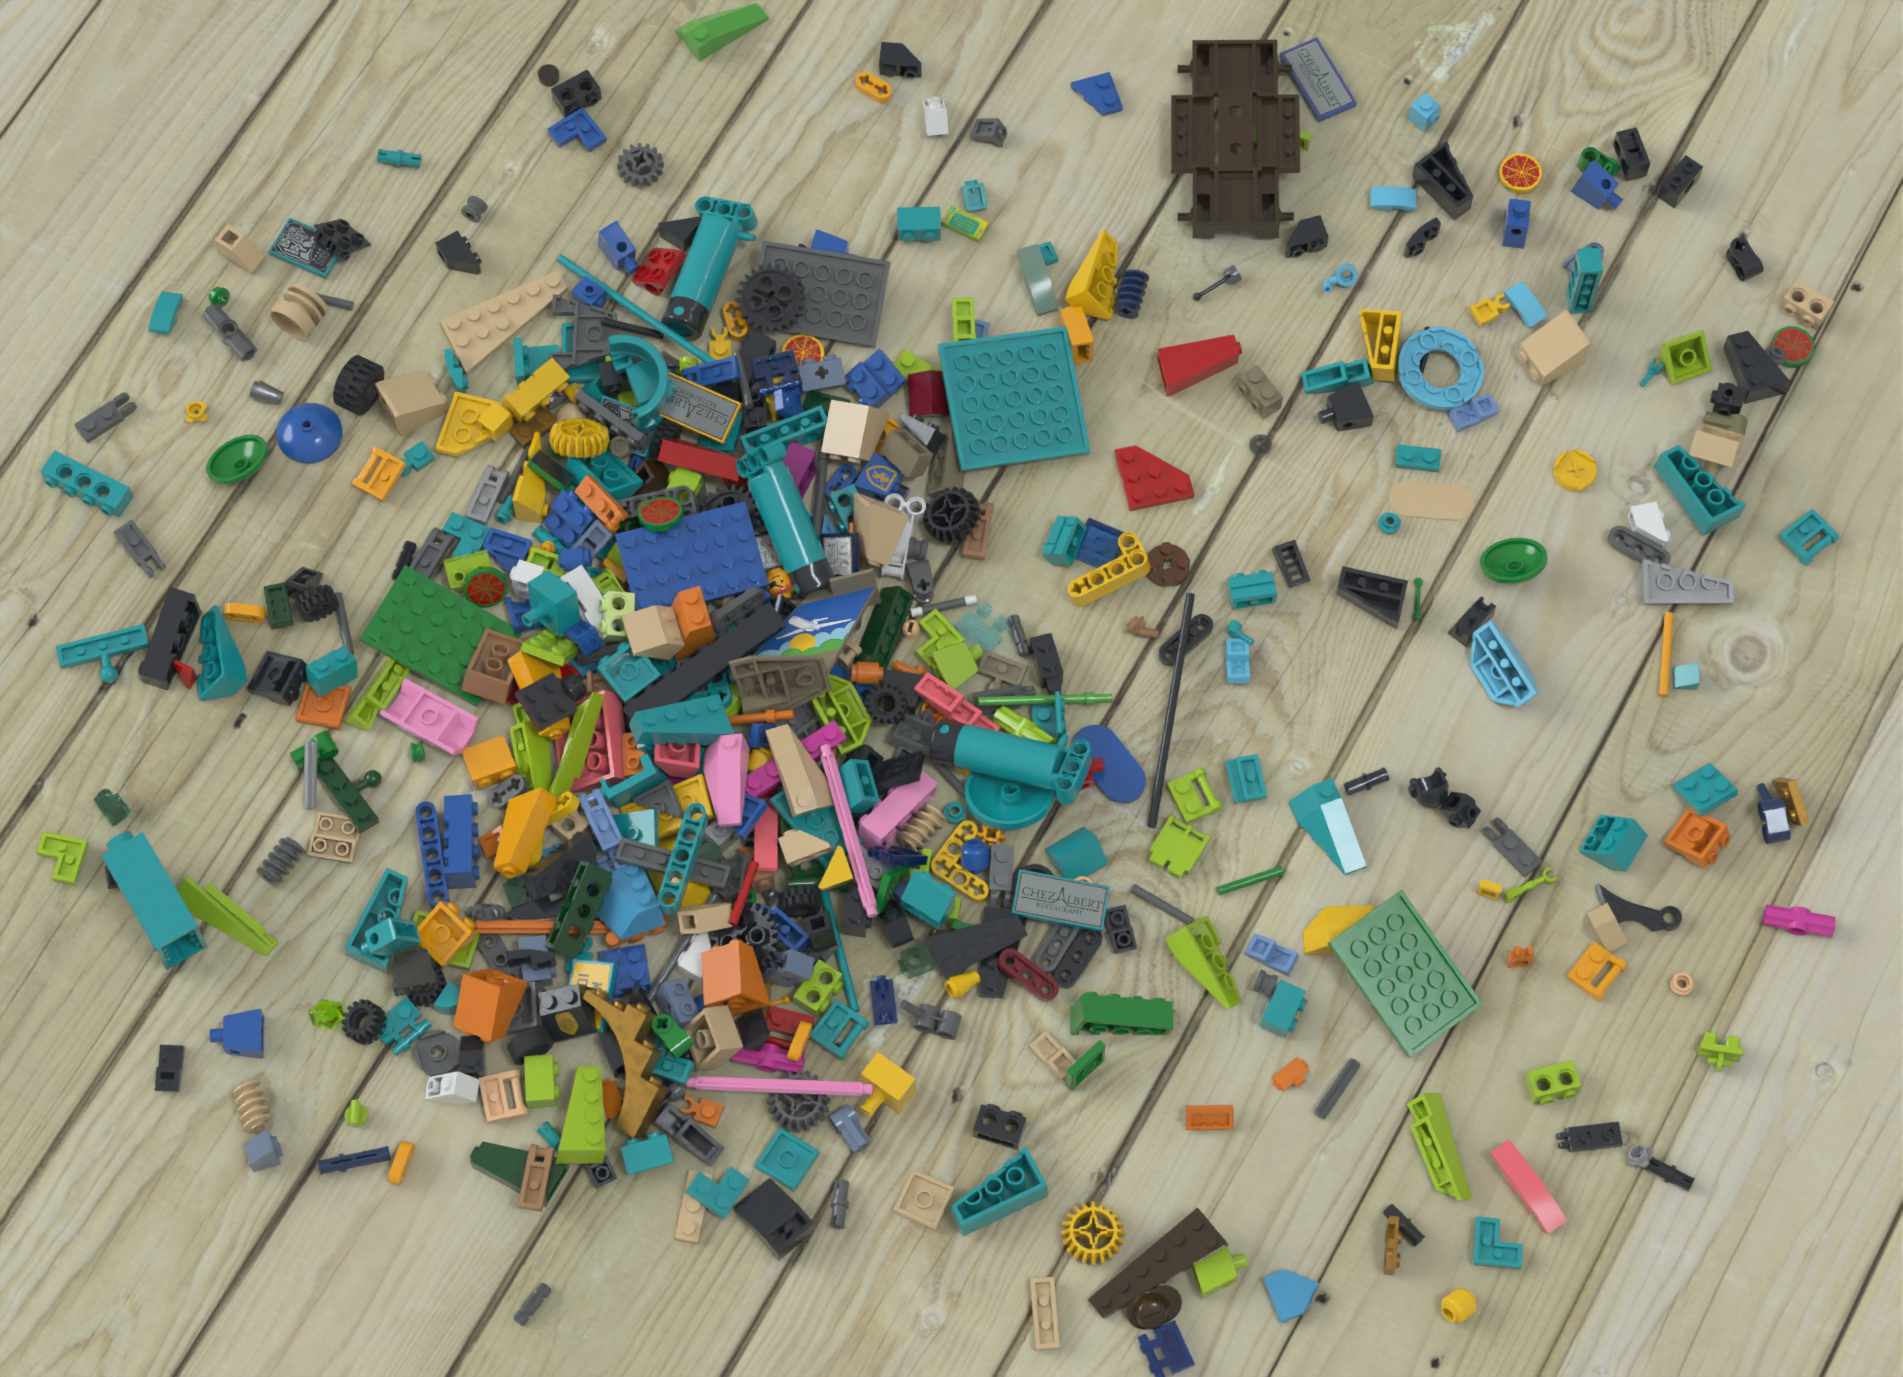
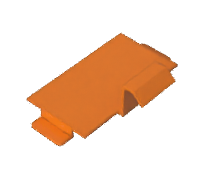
M1298 1057L1272 1077L1275 1080L1272 1085L1278 1091L1280 1089L1285 1091L1291 1085H1296L1297 1088L1306 1082L1303 1076L1309 1072V1065L1303 1059L1300 1061Z
M610 1078L602 1080L603 1105L606 1118L612 1119L617 1117L618 1113H621V1101L623 1102L625 1091L618 1090L616 1080L611 1082Z

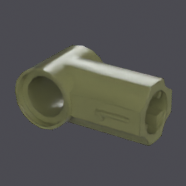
M1706 411L1703 423L1745 435L1748 419L1740 414L1724 416Z

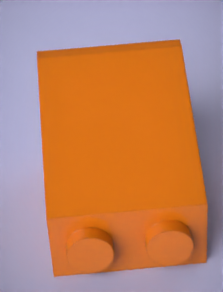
M700 586L678 592L671 607H673L685 646L675 654L676 660L698 654V649L706 643L711 645L717 640Z
M732 940L727 945L711 947V950L701 953L704 1006L728 1005L730 1013L734 1017L770 1005L752 946L743 943L742 940Z
M493 968L464 973L453 1027L462 1030V1033L465 1035L481 1037L480 1040L488 1043L504 1038L525 992L528 981Z

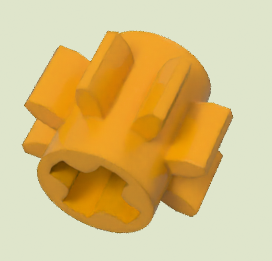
M982 825L983 833H977V838L982 839L983 842L988 844L989 849L991 844H1000V842L1006 841V836L1001 835L1002 829Z

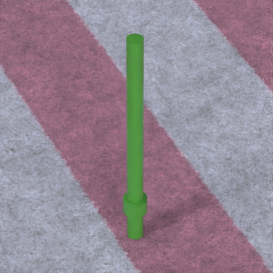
M1084 692V694L1060 695V699L1064 698L1065 704L1084 703L1085 705H1095V703H1112V694ZM1055 695L978 697V706L1054 704Z

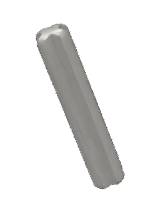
M305 742L304 808L315 809L317 803V743Z

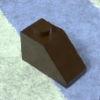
M644 460L633 471L643 480V485L631 497L660 491L668 483L670 472L664 462Z

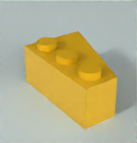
M1359 309L1360 322L1373 380L1395 382L1397 359L1403 331L1402 312Z
M551 358L533 372L532 376L525 382L522 381L511 394L507 393L503 398L502 404L510 409L513 417L519 423L524 420L528 422L536 415L535 410L540 406L546 407L553 400L551 398L556 392L560 394L569 386L567 382L570 376Z

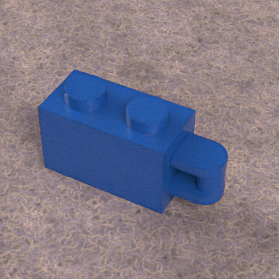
M775 907L773 910L768 908V913L775 914L772 921L779 922L775 929L782 931L781 934L777 935V939H781L783 942L777 944V946L783 951L793 949L804 953L806 947L811 943L809 935L779 908Z

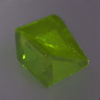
M323 999L309 1011L312 1024L315 1027L332 1029L344 1018L341 1003Z

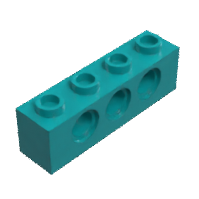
M1584 247L1577 250L1566 289L1570 314L1591 313L1603 273L1600 248Z
M821 405L740 436L741 449L744 455L756 448L774 441H781L786 452L791 442L804 446L822 439L825 434L827 416Z
M55 450L40 471L44 482L52 488L58 487L70 497L76 496L90 507L95 505L108 516L113 514L120 518L134 497L130 487ZM71 475L69 478L63 479L64 476ZM90 484L88 487L82 488L83 485ZM104 493H109L105 497H100Z

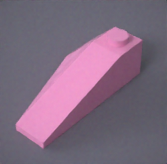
M743 734L720 735L705 749L703 772L719 827L742 825L750 752Z

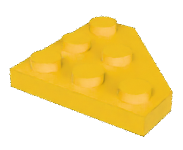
M455 391L435 447L436 452L458 457L492 440L479 430L477 419L494 401ZM513 424L508 428L506 432L510 431Z

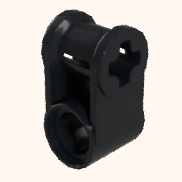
M1740 237L1733 239L1730 248L1726 252V258L1735 270L1738 278L1741 281H1746L1761 274L1764 271L1763 264L1748 241Z

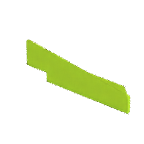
M388 657L343 722L369 731L378 711L381 712V710L386 709L401 686L402 681L410 672V669Z
M592 692L590 698L576 708L578 711L575 712L559 769L549 789V793L555 797L565 792H570L574 778L580 779L605 696L603 694Z
M517 703L512 706L517 724L509 728L518 775L528 779L529 789L527 792L540 787L549 792L552 785L549 737L539 736L537 729L522 705Z
M189 876L184 878L178 893L191 914L263 956H267L279 944L265 932L266 929L212 883H209L205 889H202Z
M1424 1093L1408 1102L1407 1106L1416 1120L1410 1127L1435 1189L1441 1193L1456 1197L1458 1201L1469 1200L1472 1196L1439 1093Z

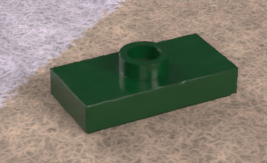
M810 390L802 406L805 412L821 405L828 418L831 400L851 402L846 398Z
M285 582L264 586L271 628L277 629L294 625Z

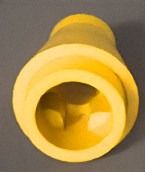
M973 970L949 977L944 985L948 995L954 999L956 997L961 998L972 987L980 983L981 980L978 973Z

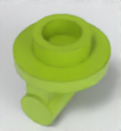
M351 1100V1105L345 1111L346 1122L352 1127H360L368 1120L369 1115L366 1107L361 1105L359 1100Z

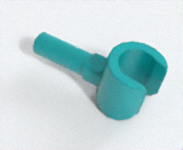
M1657 358L1652 359L1649 371L1640 382V386L1644 387L1651 377L1659 375L1664 363L1657 367L1654 365Z
M1231 620L1228 625L1229 636L1232 638L1239 637L1252 645L1254 640L1240 631L1242 629L1241 623Z

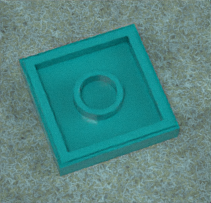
M780 1127L755 1164V1168L795 1192L819 1156L820 1151Z

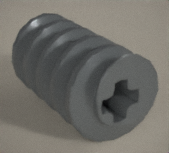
M287 836L279 840L280 845L273 847L274 852L268 854L269 860L264 859L262 861L264 867L259 866L256 869L259 876L274 887H277L275 881L284 882L280 876L281 874L287 876L290 874L286 869L287 866L295 868L292 860H301L297 853L306 854V851L299 843Z

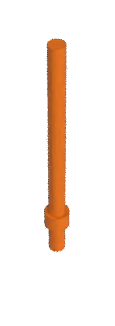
M776 709L766 710L764 713L728 716L731 725L767 722L768 724L777 723V720L795 718L794 710L776 711Z

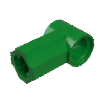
M328 731L320 732L311 739V742L317 743V762L329 756L334 758L338 755L339 750ZM305 745L290 752L299 771L304 769Z

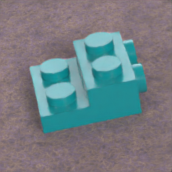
M627 641L620 644L616 648L617 652L611 657L609 654L603 657L598 662L599 666H597L598 672L624 703L661 677V674L647 657L633 655L630 642L628 643Z

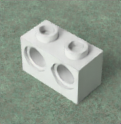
M519 560L516 567L513 566L510 579L512 580V588L516 598L529 599L527 583L543 574L545 567Z

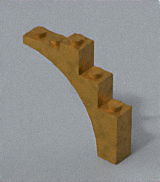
M602 989L586 990L583 999L595 1007L609 1023L617 1037L623 1054L626 1072L625 1095L622 1110L615 1127L632 1138H644L669 1089L662 1084L663 1081L660 1078L651 1075L662 1054V1051L656 1048V1043L645 1039L656 1015L651 1013L650 1007L638 1002L637 1004L627 1005L620 1000H612L608 997L609 993Z

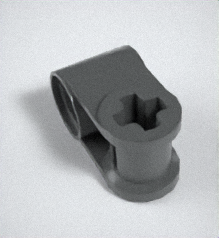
M929 560L907 563V574L915 601L920 604L930 603L934 598Z

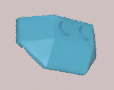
M1489 620L1473 632L1470 666L1492 701L1521 707L1538 694L1535 676L1512 640L1492 620Z

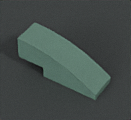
M1035 244L1017 249V259L1037 316L1058 311L1051 281L1039 245Z

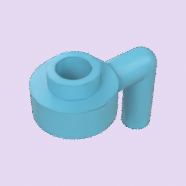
M1349 263L1340 265L1336 270V275L1323 280V291L1330 293L1332 285L1337 283L1345 287L1353 285L1358 278L1356 268ZM1346 270L1350 271V275L1347 277L1342 275Z

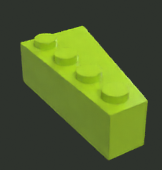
M578 1066L555 1164H603L606 1145L601 1066Z

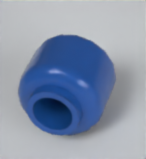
M978 838L965 841V844L960 848L962 868L970 871L972 874H980L984 869L988 868L990 865V849L988 844Z

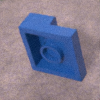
M880 348L864 363L860 361L845 375L848 380L846 382L847 387L853 393L857 391L861 396L858 399L862 405L878 409L908 382Z
M563 489L551 505L553 509L543 521V524L568 549H571L589 527L599 519L579 498L574 489Z
M645 944L599 951L600 962L618 964L612 999L622 998L625 994H631L634 984L637 982L640 983L645 993L650 990L651 981Z

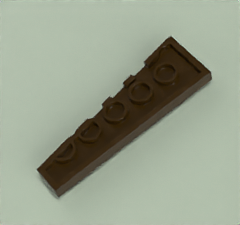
M1197 1207L1092 1295L1088 1301L1101 1317L1106 1319L1126 1307L1135 1296L1168 1282L1170 1278L1180 1272H1185L1191 1268L1190 1266L1205 1260L1229 1244Z

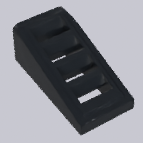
M1295 540L1272 548L1274 557L1289 588L1311 581ZM1289 550H1290L1291 553H1292V554H1289V555H1286V556H1283V554H1282L1283 552H1286V551H1289ZM1294 558L1295 562L1286 564V560ZM1298 566V570L1289 572L1288 568ZM1301 573L1302 578L1292 580L1291 576Z

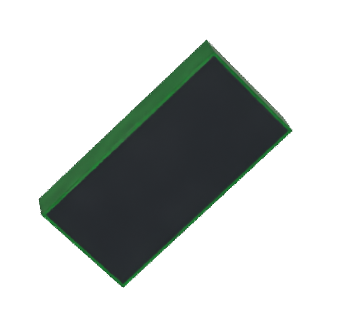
M540 449L527 464L529 468L560 491L565 489L575 477V475Z

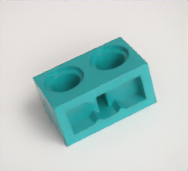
M854 484L830 494L828 497L829 501L827 502L831 514L835 513L838 519L836 524L839 531L845 535H849L847 519L854 517L853 496L855 492L858 493ZM841 497L848 499L849 505L847 507L840 506L838 499Z

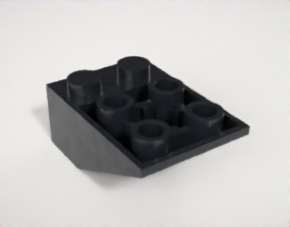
M771 1178L767 1179L733 1207L778 1261L815 1232L814 1222Z

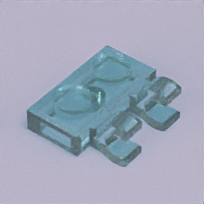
M985 601L978 607L975 614L969 610L954 625L955 629L974 645L978 644L983 653H985V650L992 652L1003 641L1000 634L1008 627V620L1002 615L996 619L992 627L983 621L992 612L990 610L991 606Z

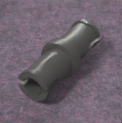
M839 1179V1183L838 1180L834 1181L833 1200L830 1202V1207L832 1208L830 1227L840 1230V1226L841 1229H845L846 1209L849 1208V1202L847 1201L849 1181Z

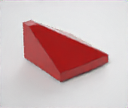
M174 660L173 664L186 688L190 690L197 680L194 668Z

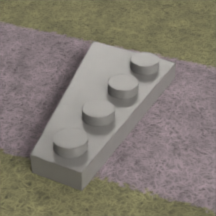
M1646 559L1642 560L1643 604L1734 603L1732 580L1700 574L1687 569H1679Z

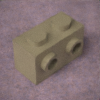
M1258 365L1239 375L1238 389L1240 393L1247 398L1252 408L1259 413L1263 420L1281 409L1283 396Z
M906 429L891 430L880 450L887 461L894 464L901 470V474L908 478L923 476L933 457V454Z

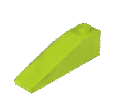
M1208 916L1181 928L1165 938L1170 951L1175 955L1176 959L1227 1010L1242 1002L1234 978L1226 970L1225 964L1228 961L1226 955H1221L1218 946L1221 943L1219 935Z

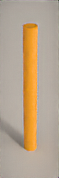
M1666 612L1664 615L1659 684L1660 697H1668L1674 616L1671 612Z

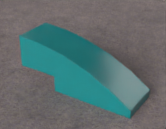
M1366 358L1346 364L1344 361H1339L1301 373L1306 394L1337 392L1356 381L1359 382L1361 387L1374 384L1371 367Z

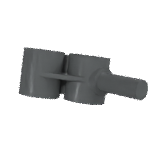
M903 1000L900 1003V1008L914 1016L915 1022L913 1027L916 1030L935 1034L948 1040L956 1039L962 1019L960 1014L950 1010H943L939 1014L940 1010L930 1004H920L918 1008L907 1000Z

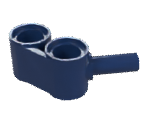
M1764 783L1758 784L1756 788L1762 801H1759L1757 806L1761 821H1766V824L1762 825L1765 843L1771 844L1790 840L1791 833L1787 822L1784 800L1781 797L1774 799L1770 796Z

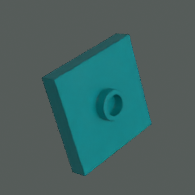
M649 809L614 815V821L623 838L659 847L658 810Z

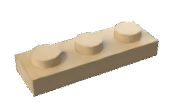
M689 1170L685 1190L698 1173L697 1171ZM703 1173L711 1180L713 1179L712 1174ZM685 1192L676 1228L675 1241L698 1245L706 1207Z
M1054 1277L1030 1278L1036 1351L1059 1350Z

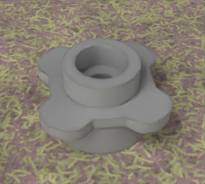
M1641 1144L1633 1146L1628 1153L1630 1157L1627 1160L1628 1165L1631 1167L1634 1165L1648 1166L1649 1158L1653 1154L1652 1148H1646Z

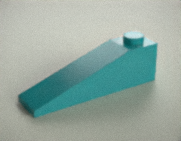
M213 605L201 618L200 643L203 644L202 655L199 656L198 663L202 664L201 674L197 675L198 694L201 701L235 695L247 683L243 659L219 607Z
M1333 778L1310 786L1289 801L1288 804L1299 826L1310 834L1312 840L1321 846L1327 853V856L1344 875L1366 868L1361 849Z

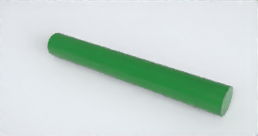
M1279 866L1218 886L1216 890L1220 896L1284 875L1282 867Z

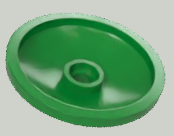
M243 435L231 439L211 455L206 466L207 475L217 484L230 485L241 482L251 477L262 467L268 454V446L265 440L258 435Z
M1509 538L1489 546L1480 558V566L1483 574L1495 582L1518 584L1529 581L1540 574L1547 565L1548 557L1546 549L1537 541L1527 538Z

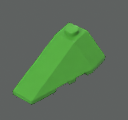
M754 3L693 19L676 29V33L700 62L766 22L769 18L760 6Z

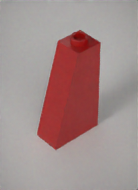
M1235 335L1159 348L1157 361L1166 396H1172L1238 364L1242 348L1240 342H1236Z
M663 439L658 461L734 481H746L748 478L741 477L737 472L736 461L741 458L740 456L681 439Z

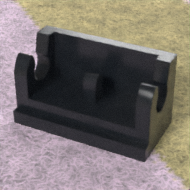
M1479 597L1448 632L1449 635L1465 647L1472 641L1473 632L1494 616L1496 605L1492 602L1488 606L1485 605L1483 597Z

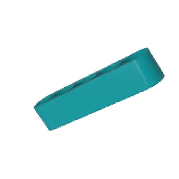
M700 803L690 804L685 811L658 894L661 910L668 915L676 914L681 908L708 825L705 807ZM694 814H702V817L700 819H692V816ZM689 834L696 835L691 841L685 840V837ZM683 855L689 856L685 862L678 861L679 857ZM676 876L682 877L679 883L671 882ZM667 898L675 899L670 905L664 904Z

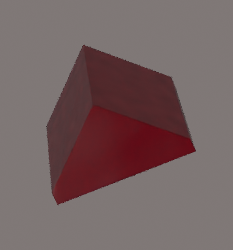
M928 370L908 374L910 417L912 414L921 418L950 417L942 371Z

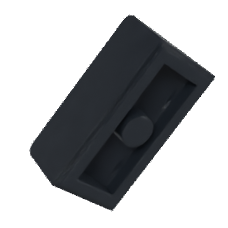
M762 1008L749 1011L737 1020L744 1047L758 1052L761 1051L770 1035Z

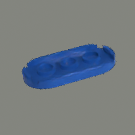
M1089 725L1081 729L1074 741L1079 739L1088 741L1091 746L1092 759L1102 757L1105 764V771L1093 773L1095 783L1109 800L1116 803H1131L1137 800L1144 791L1146 776L1134 757L1111 729L1103 725Z

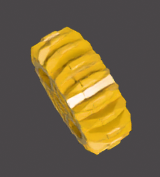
M581 417L580 419L573 418L558 421L551 428L549 440L551 449L555 453H560L561 456H568V458L586 459V457L593 458L595 455L599 456L601 453L606 452L609 444L608 428L597 420L592 421L590 418L583 419Z
M1091 1201L1089 1208L1083 1202L1081 1204L1082 1210L1075 1206L1073 1208L1074 1214L1067 1213L1066 1218L1069 1221H1063L1062 1226L1065 1229L1061 1231V1236L1067 1238L1062 1240V1244L1065 1246L1070 1245L1067 1248L1068 1254L1075 1251L1074 1260H1077L1080 1256L1083 1257L1082 1264H1086L1087 1259H1091L1092 1266H1095L1096 1259H1099L1101 1264H1105V1256L1112 1260L1114 1258L1112 1252L1119 1254L1120 1248L1118 1246L1124 1245V1240L1120 1238L1125 1236V1231L1121 1229L1124 1227V1222L1117 1221L1120 1218L1119 1213L1111 1215L1113 1211L1111 1206L1104 1210L1103 1202L1100 1203L1099 1208L1095 1207V1201ZM1089 1217V1223L1086 1226L1074 1229L1081 1220ZM1097 1218L1106 1221L1111 1229L1099 1225ZM1092 1224H1094V1230L1096 1233L1094 1243L1092 1242V1237L1090 1233V1230H1092ZM1075 1238L1085 1240L1089 1244V1249L1081 1246ZM1112 1238L1108 1245L1097 1249L1098 1242Z

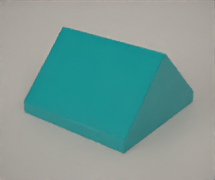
M1085 827L1078 829L1045 849L1063 878L1087 877L1108 865L1097 836Z

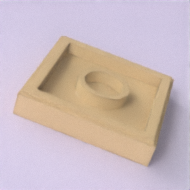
M912 1169L895 1204L893 1213L936 1232L955 1192V1187Z

